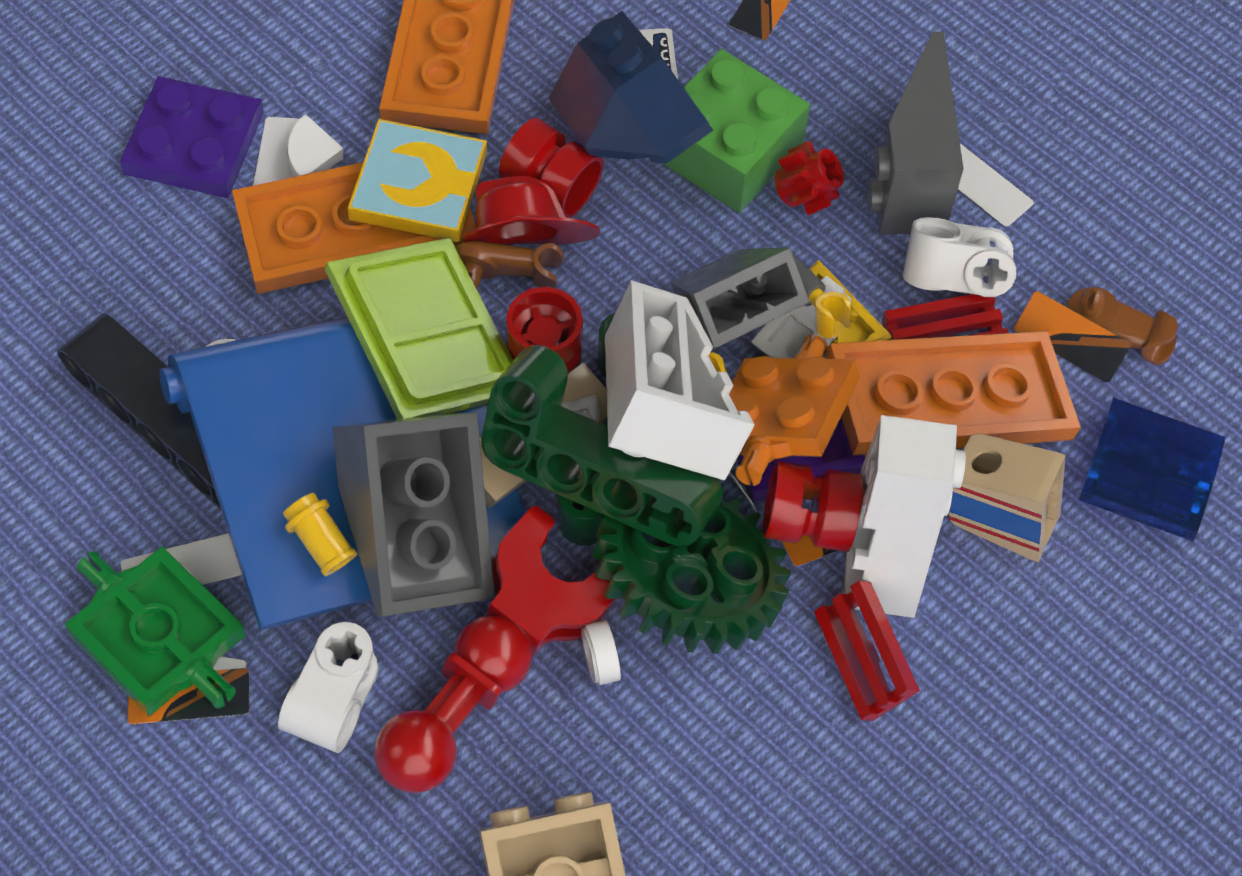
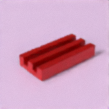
M976 294L884 311L882 318L883 327L890 333L892 340L953 337L955 333L987 327L988 332L973 335L1009 333L1007 328H1002V313L1000 309H995L994 306L996 298Z
M859 580L850 586V593L838 594L832 598L834 604L831 606L822 605L814 611V614L860 719L874 721L920 690L872 583ZM858 606L895 687L893 691L890 690L879 666L880 658L871 640L867 639L855 612V608Z

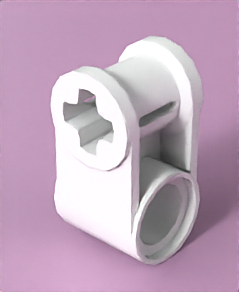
M932 217L919 218L912 224L902 276L909 284L925 290H949L984 297H996L1008 291L1016 279L1013 244L1008 235L1002 230L993 227L986 228L958 224ZM990 241L995 243V247L990 246ZM988 259H992L990 265H986ZM984 276H988V283L983 281Z
M341 622L333 624L323 631L300 677L294 682L287 693L279 714L278 729L336 753H340L353 734L362 706L377 679L379 671L377 658L373 653L372 640L364 628L355 623ZM353 653L358 654V660L351 659ZM337 659L344 661L342 666L337 665Z

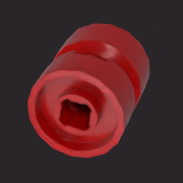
M533 118L524 123L511 138L500 160L498 173L499 178L530 176L543 181L554 190L565 217L572 218L585 206L594 193L602 176L604 160L599 156H590L583 145L576 141L566 144L564 134L539 118Z
M551 287L531 288L519 294L510 304L506 316V347L512 359L514 360L528 346L540 345L556 352L564 361L568 373L581 365L583 318L581 308L574 298L560 289Z
M776 460L772 468L766 494L762 523L763 538L798 543L804 536H809L814 547L849 552L859 523L863 495L862 475L827 469L819 477L814 475L809 465ZM803 500H812L811 510L801 508Z

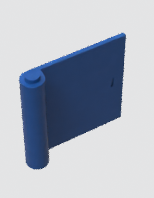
M348 317L170 354L168 356V367L161 368L159 371L161 389L167 404L176 403L180 412L183 414L190 412L259 630L373 601L338 488L332 427L396 420L397 418ZM487 405L450 413H477L479 438L482 436ZM517 488L490 509L486 505L491 561L496 556L498 546L503 538L526 513ZM310 493H315L320 501L327 499L330 507L326 511L351 548L355 549L358 554L344 567L326 577L323 576L320 567L295 532L288 533L285 529L288 521L284 517L283 512L294 502Z

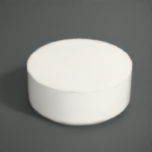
M601 620L585 625L581 629V638L585 659L593 682L599 686L620 681L619 659L608 622Z

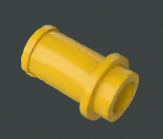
M310 493L294 502L283 512L284 517L288 521L285 529L288 533L295 532L320 567L323 576L326 577L344 567L358 554L355 549L351 548L326 511L330 507L327 499L320 501L315 493Z

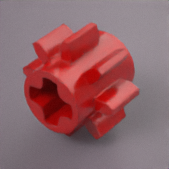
M811 141L804 142L787 150L788 154L778 159L782 168H779L774 176L775 187L782 201L789 207L803 204L807 215L830 207L831 201L840 197L837 188L841 187L844 182L843 169L837 156L827 148L815 152Z

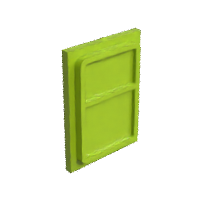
M451 238L327 262L324 270L397 419L450 414L489 403L491 389L495 381L513 362V359Z

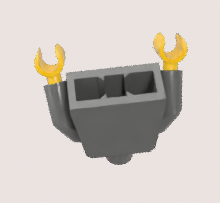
M787 247L737 250L671 282L674 294L687 297L714 349L803 305H813L815 307L816 332L824 338L831 339L835 336V321L842 323L848 329L851 328V305L849 298L839 292L824 293L826 289L825 284ZM710 352L709 358L717 373L718 371L726 372L723 358L719 354Z

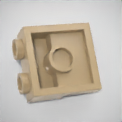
M592 792L554 799L556 812L530 817L528 806L490 813L491 826L478 829L487 876H626L611 804L606 801L594 803Z

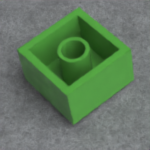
M721 48L684 87L709 122L713 131L664 165L736 212L741 213L775 176V172L782 168L778 159L787 155V150L804 143L810 104Z

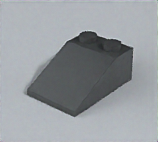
M932 32L889 122L884 146H876L875 179H869L867 183V208L869 213H877L880 235L911 234L912 224L919 218L932 217L948 221L950 219L964 167L944 32Z
M477 413L441 414L332 427L338 488L377 616L383 617L494 599L495 592Z

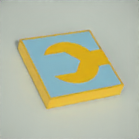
M378 119L348 206L349 220L440 239L451 238L452 241L459 242L487 155V141Z

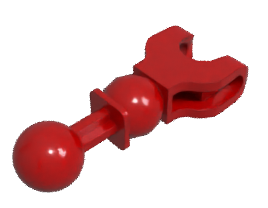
M532 506L499 544L497 554L492 561L495 598L490 603L484 617L473 620L460 631L454 643L453 653L448 656L442 669V674L448 681L424 711L410 710L399 713L388 720L378 733L374 747L375 763L381 776L394 788L409 793H422L432 790L443 783L450 775L456 761L457 746L454 733L479 703L486 709L491 710L501 693L514 689L525 679L531 667L533 656L544 644L552 641L568 642L580 639L581 629L585 625L600 621L615 599H606L604 596L610 580L596 578L595 572L584 581L565 582L552 576L543 565L541 548L547 542L549 531L554 526L555 519L541 507Z

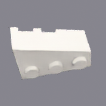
M631 280L605 335L608 446L622 450L633 457H646L725 480L755 424L747 411L738 412L729 396L733 383L727 372L718 371L717 373L709 358L713 345L687 297Z
M881 415L860 472L863 478L862 505L853 545L850 551L846 552L843 593H850V586L859 580L871 582L885 614L915 617L943 518L948 516L953 488H960L963 482L966 454L965 451L956 450L957 425Z

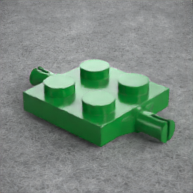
M163 546L139 565L123 570L120 573H116L100 557L97 551L87 554L90 563L83 557L77 565V570L98 590L90 604L65 623L68 635L149 717L178 692L192 685H195L213 703L216 709L225 706L224 698L228 702L233 698L236 689L213 667L221 656L246 636L244 625Z

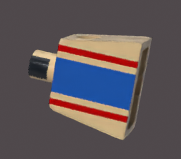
M981 433L970 436L963 450L966 454L963 482L960 488H953L949 520L955 526L1039 563L1061 515L1066 455Z

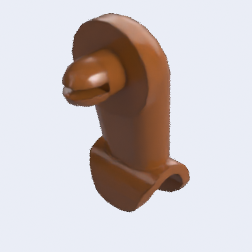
M466 241L455 246L476 289L481 279H490L496 277V275L532 277L537 287L555 288L558 281L557 277L543 267L558 268L562 266L564 260L562 249L555 243H546L537 249L484 241Z
M1097 287L1080 289L1068 300L1067 308L1128 341L1131 344V348L1141 350L1142 356L1148 362L1162 365L1172 356L1177 342L1178 323L1176 318L1170 314L1159 310L1152 317L1116 300L1109 291Z

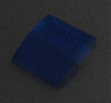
M1113 397L1078 500L1194 542L1213 487L1226 437Z

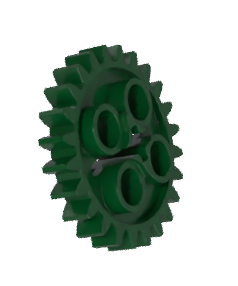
M737 497L727 504L721 502L698 539L686 546L669 544L615 519L604 516L595 535L598 541L592 552V557L600 561L595 577L610 580L604 593L606 599L623 598L625 600L619 615L624 618L638 614L643 618L639 632L644 634L656 626L662 629V643L666 646L677 635L683 637L688 652L693 653L699 640H704L713 654H718L725 640L735 650H739L747 637L756 642L766 627L771 628L782 609V604L789 594V589L784 585L791 575V570L780 566L787 553L784 549L770 547L773 539L763 538L762 530H758L755 527L761 514L755 512L744 516L739 512L742 499Z

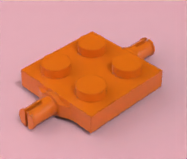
M811 335L806 336L797 356L793 358H771L767 356L744 358L732 381L733 387L729 396L738 412L747 411L755 426L739 453L744 458L736 470L738 480L749 486L751 481L753 486L759 484L768 463L774 459L793 455L822 457L860 379L854 359H827L822 357L826 353L828 345L818 335H814L813 340Z

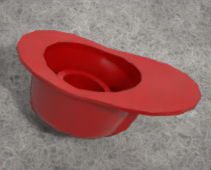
M511 176L484 181L477 186L476 229L466 234L463 242L484 241L503 245L572 244L596 238L600 234V229L597 225L587 221L566 218L554 190L543 181L530 176Z

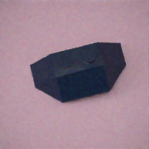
M623 11L612 18L599 22L593 27L588 36L576 44L548 98L590 156L627 160L648 157L651 162L667 164L713 131L709 122L666 62Z

